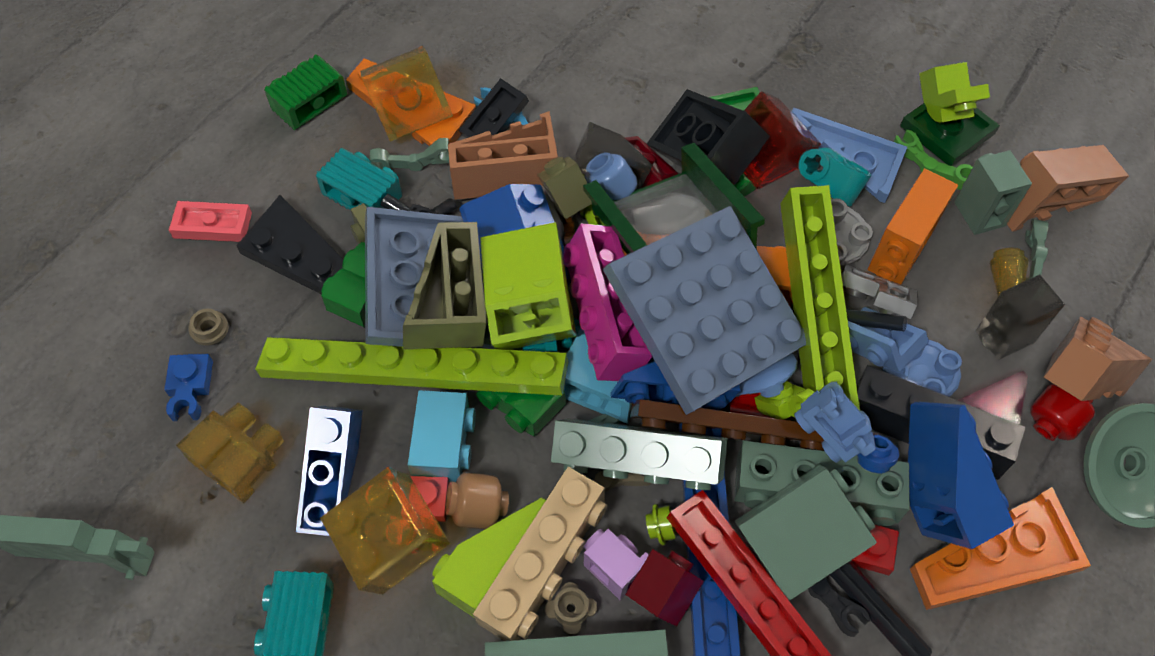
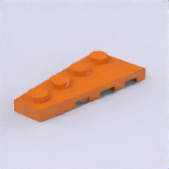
M365 58L346 79L349 90L374 109H381L389 116L390 121L398 127L402 125L412 133V137L421 144L426 143L428 146L440 138H449L448 144L456 142L461 136L459 129L476 109L475 104Z
M1053 487L1042 492L1027 503L1024 502L1010 510L1009 514L1014 526L974 549L949 544L915 563L910 568V571L926 610L1077 573L1090 567L1091 564Z

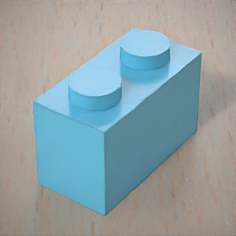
M418 391L408 458V468L411 476L448 477L450 483L451 481L456 482L463 469L469 470L471 445H466L467 432H474L476 412L475 408H469L467 393Z

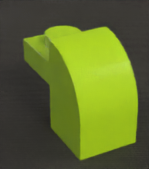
M967 62L938 66L919 73L924 103L929 115L936 122L974 117V109L977 108L976 102L990 98L988 84L970 87Z

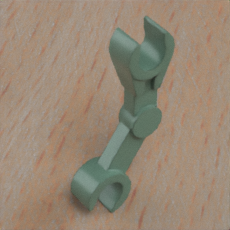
M440 138L432 143L424 152L410 154L409 156L390 155L385 149L374 148L370 150L369 160L371 164L380 169L388 167L420 171L429 164L449 163V138Z
M1031 219L1032 229L1031 231L1026 230L1025 241L1032 248L1030 257L1032 264L1030 275L1025 279L1022 286L1021 299L1036 302L1037 298H1042L1045 289V281L1041 280L1043 263L1048 254V248L1045 247L1048 222Z

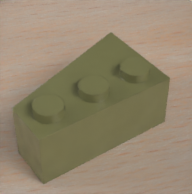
M477 222L438 223L424 262L421 278L414 291V298L409 313L406 315L403 323V349L483 347L486 314Z

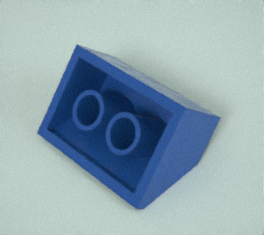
M508 184L469 201L459 208L463 222H477L482 280L483 269L480 237L554 223L542 186L539 184ZM559 236L560 245H561V250H562V256H563L564 247H563L561 238H560V236ZM564 265L567 283L569 286V284L571 283V279L568 267Z

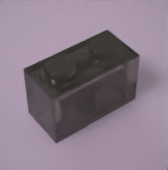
M1039 274L1002 291L976 329V332L982 344L987 349H990L995 357L1000 360L1035 343L1065 304Z

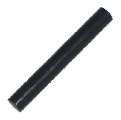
M846 309L847 320L860 326L902 332L907 327L906 316Z

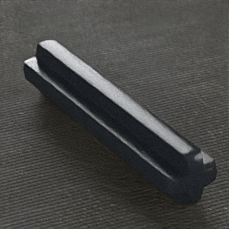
M851 561L829 574L854 603L866 609L871 622L902 656H931L932 649Z

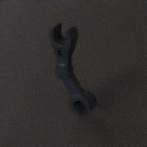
M823 578L808 588L812 597L819 599L829 608L828 610L836 624L847 636L855 637L859 633L855 627L849 624L847 620L848 614L857 616L864 625L870 621L869 614L865 608L840 596L830 587L827 579Z

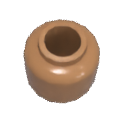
M462 473L456 482L451 481L449 483L446 496V515H451L454 524L458 527L487 529L497 523L499 516H506L509 504L508 491H502L500 480L494 475Z

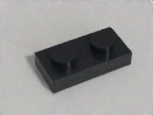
M500 78L459 129L461 135L469 138L490 131L491 135L506 131L529 102L527 95Z

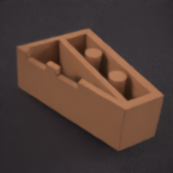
M550 111L540 114V120L526 125H522L518 121L510 124V130L491 135L490 131L448 144L454 200L481 197L508 184H539L543 186L537 174L545 170L544 166L549 161L558 157Z
M1104 145L1033 151L1020 162L1032 185L1007 225L1014 232L1022 229L1023 224L1029 219L1035 217L1042 221L1050 219L1052 217L1050 212L1065 207L1068 212L1105 200L1129 175Z
M1080 317L1054 351L1044 378L1081 401L1100 399L1102 395L1107 398H1112L1114 394L1121 397L1125 395L1149 365L1152 358L1111 335L1113 329L1101 320L1092 317L1088 321Z

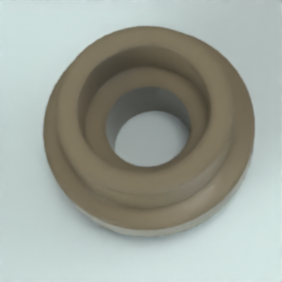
M213 309L197 311L191 317L189 324L191 338L197 344L203 346L214 345L220 342L226 336L229 329L225 316ZM214 326L211 330L205 331L207 328Z

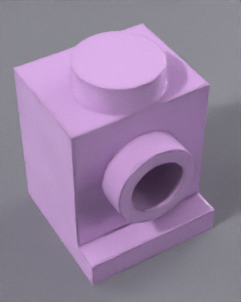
M602 529L597 530L584 545L586 549L584 552V566L621 600L649 555L645 552L639 558L637 556L638 550L628 538L621 534L617 537L609 529L605 532Z

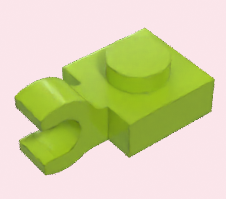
M786 381L783 383L784 389L780 391L779 395L770 398L759 395L754 399L757 410L760 413L775 419L784 420L790 416L795 417V413L801 409V403L808 399L814 391Z

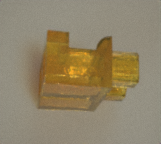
M237 402L222 416L213 410L176 446L192 465L213 481H216L218 485L244 504L255 492L252 488L254 483L265 471H271L277 466L272 456L278 451L284 440L277 430L266 423L251 438L247 436L245 432L257 420L247 408Z

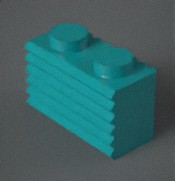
M340 148L339 152H336L335 156L331 157L330 162H326V165L322 166L321 171H317L316 174L321 193L330 200L333 199L335 203L338 202L346 209H350V211L352 208L363 203L366 207L383 208L380 204L387 194H390L397 200L402 197L397 174L388 167L380 169L371 164L370 160L361 152L353 154L344 148Z
M305 571L274 572L273 583L267 584L263 592L262 608L263 611H267L265 627L259 628L255 635V656H323L334 583L327 573H308Z

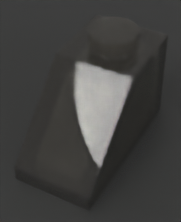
M589 122L575 156V162L578 164L582 174L585 175L587 171L586 166L595 156L605 152L618 154L626 160L637 178L635 191L641 189L652 168V164L621 134Z

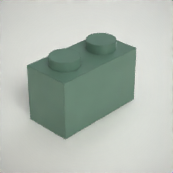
M1011 150L997 154L988 153L975 161L954 203L973 234L984 233L1007 225L1032 185V182Z

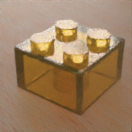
M389 466L320 517L356 586L361 591L383 595L450 544L412 478Z

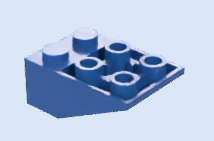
M914 402L910 404L908 449L909 502L921 534L933 539L974 549L1014 526L1008 511L1009 504L1007 498L998 487L992 472V461L983 450L976 433V422L967 411L966 406Z

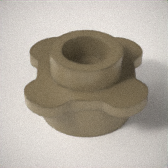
M573 582L565 583L555 599L548 601L545 606L547 617L560 622L563 625L564 632L568 635L578 634L581 630V624L585 619L594 616L597 612L596 601L592 598H587L586 594ZM569 605H574L575 611L569 612L567 610V607Z

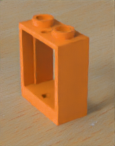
M924 168L885 229L867 270L879 277L901 285L936 229L958 184Z

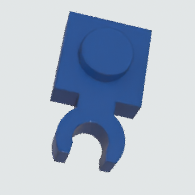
M209 354L170 355L164 390L169 397H172L166 406V412L172 421H178L179 411L189 406L188 414L193 420L200 418L202 410L197 402V396L209 395L213 360Z

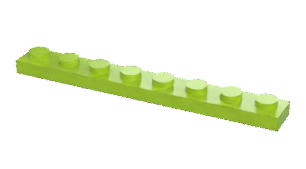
M267 337L255 370L261 378L563 396L569 361L567 353L463 347L403 349L400 346L368 345L366 342Z

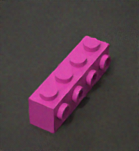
M581 223L570 243L564 248L563 261L564 265L568 267L571 279V293L576 298L580 313L579 324L585 332L588 344V358L594 366L596 378L598 381H619L623 374L645 366L652 358V355L603 271L609 263L624 257L618 235L611 226Z

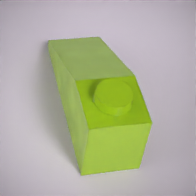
M541 497L458 544L451 555H443L432 573V576L435 577L432 583L436 593L474 618V611L546 500Z

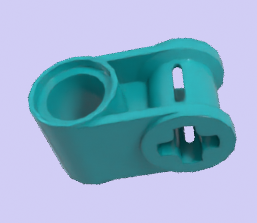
M831 148L810 149L804 152L799 160V170L804 178L817 186L829 185L830 196L833 199L843 200L847 206L853 205L872 176L864 167L846 159ZM816 158H822L820 165L823 166V170H818L819 163L816 161Z

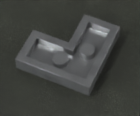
M846 264L842 274V283L845 286L844 291L862 299H865L866 295L874 297L873 305L880 307V313L912 318L917 307V290Z

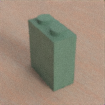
M821 465L816 466L735 520V523L789 601L877 543L870 533V530L875 528L874 523L860 505L853 508L845 496L850 491V488L836 469L829 472L827 468Z

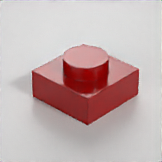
M875 525V528L870 530V533L877 543L852 559L851 562L856 567L889 576L894 571L899 531Z

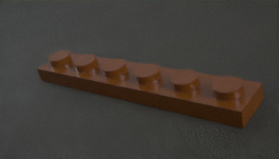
M642 399L636 400L635 404L632 403L631 417L642 419V427L666 429V423L668 422L682 424L681 432L706 435L707 428L722 430L721 437L746 441V434L761 436L760 443L785 446L786 439L800 441L799 448L824 451L822 447L824 439L816 430L808 434L795 421L698 408L686 415L682 407L677 404Z

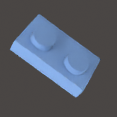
M864 307V308L861 310V311H868V312H876V313H879V312L874 311V310H872V309H869V308H867V307ZM848 321L852 352L867 358L876 366H885L896 372H900L929 342L926 331L907 324L906 330L902 332L864 327Z

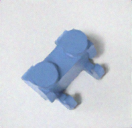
M831 382L819 392L818 390L801 403V409L795 413L797 422L805 432L811 434L816 430L824 439L822 447L829 458L835 463L840 460L847 462L859 453L867 456L876 449L873 433L871 432L870 418L850 401L837 382Z

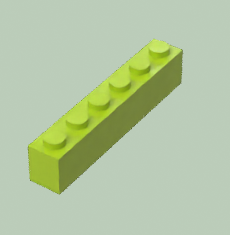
M829 185L790 188L780 205L794 315L802 326L806 339V345L799 348L803 388L811 389L814 392L818 390L819 392L827 384L837 382L842 387L844 394L860 410Z

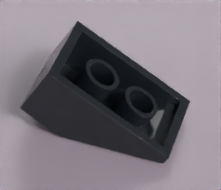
M687 89L647 142V145L682 168L681 147L695 143L726 178L735 185L754 157L760 153L770 136L746 111Z

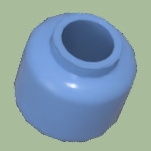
M607 152L595 156L586 166L587 171L584 177L587 183L597 180L612 200H620L630 196L637 187V178L621 155Z

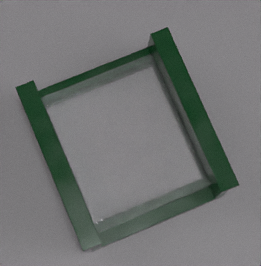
M695 143L681 147L682 173L636 190L628 197L612 200L597 180L583 185L584 192L592 201L593 214L598 216L605 226L612 227L619 237L622 249L627 255L729 206L733 209L756 250L758 227L765 224L764 217Z

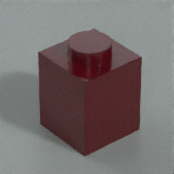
M652 549L625 595L656 617L677 627L704 581L690 572L694 564L671 550L668 557Z

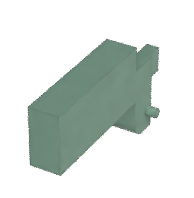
M0 515V549L14 556L104 563L119 572L125 573V579L133 580L135 575H147L155 553L153 548L146 545L148 541L146 537L140 536L139 541H136L118 530L97 529L82 520Z

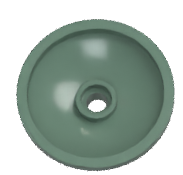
M1127 404L1107 414L1091 433L1084 454L1085 481L1096 505L1111 519L1133 527L1152 528L1155 527V404Z

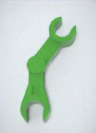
M906 130L903 137L905 142L896 135L894 142L907 146L904 157L914 161L920 167L921 172L925 168L958 184L957 189H962L973 166L962 164L956 168L938 162L924 151L918 136L911 130Z

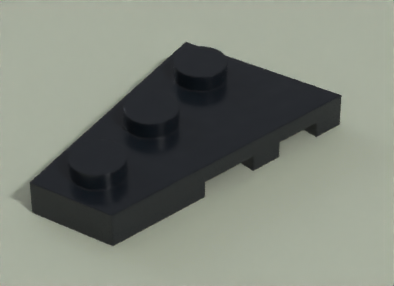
M281 195L278 196L236 245L240 254L321 295L325 281L343 268L344 259Z

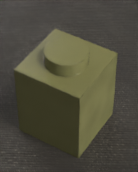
M569 156L566 158L557 157L549 161L544 166L545 170L537 174L557 211L565 219L592 204V201L583 190V185L587 184V181L578 164Z

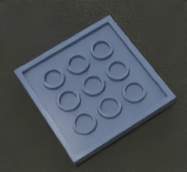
M731 206L617 259L603 269L686 415L806 345L802 326Z
M375 207L366 208V344L403 347V323L406 315L409 313L414 298V291L421 278L424 262L437 224L441 222H463L462 216ZM487 314L483 347L463 348L497 349L491 344ZM522 347L514 348L513 350H521Z

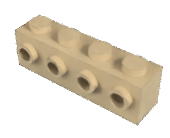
M567 467L474 611L473 616L478 625L503 641L528 638L539 619L536 613L545 599L550 601L562 582L563 578L560 577V574L568 561L574 563L585 545L584 535L591 525L593 527L598 525L608 505L605 504V488Z

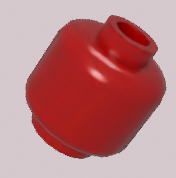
M1052 383L1031 405L1030 414L1036 422L1033 427L1040 435L1051 441H1054L1056 438L1066 441L1074 440L1094 417L1093 400L1081 401Z

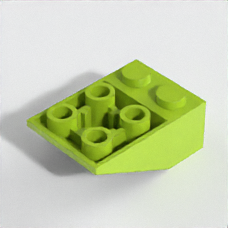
M554 222L480 237L485 308L492 346L501 350H509L576 337L577 333L557 223Z

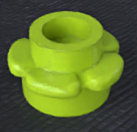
M654 504L652 513L645 516L650 539L658 538L659 543L665 545L667 540L677 539L676 530L666 518L672 509L670 505L658 507L657 504Z

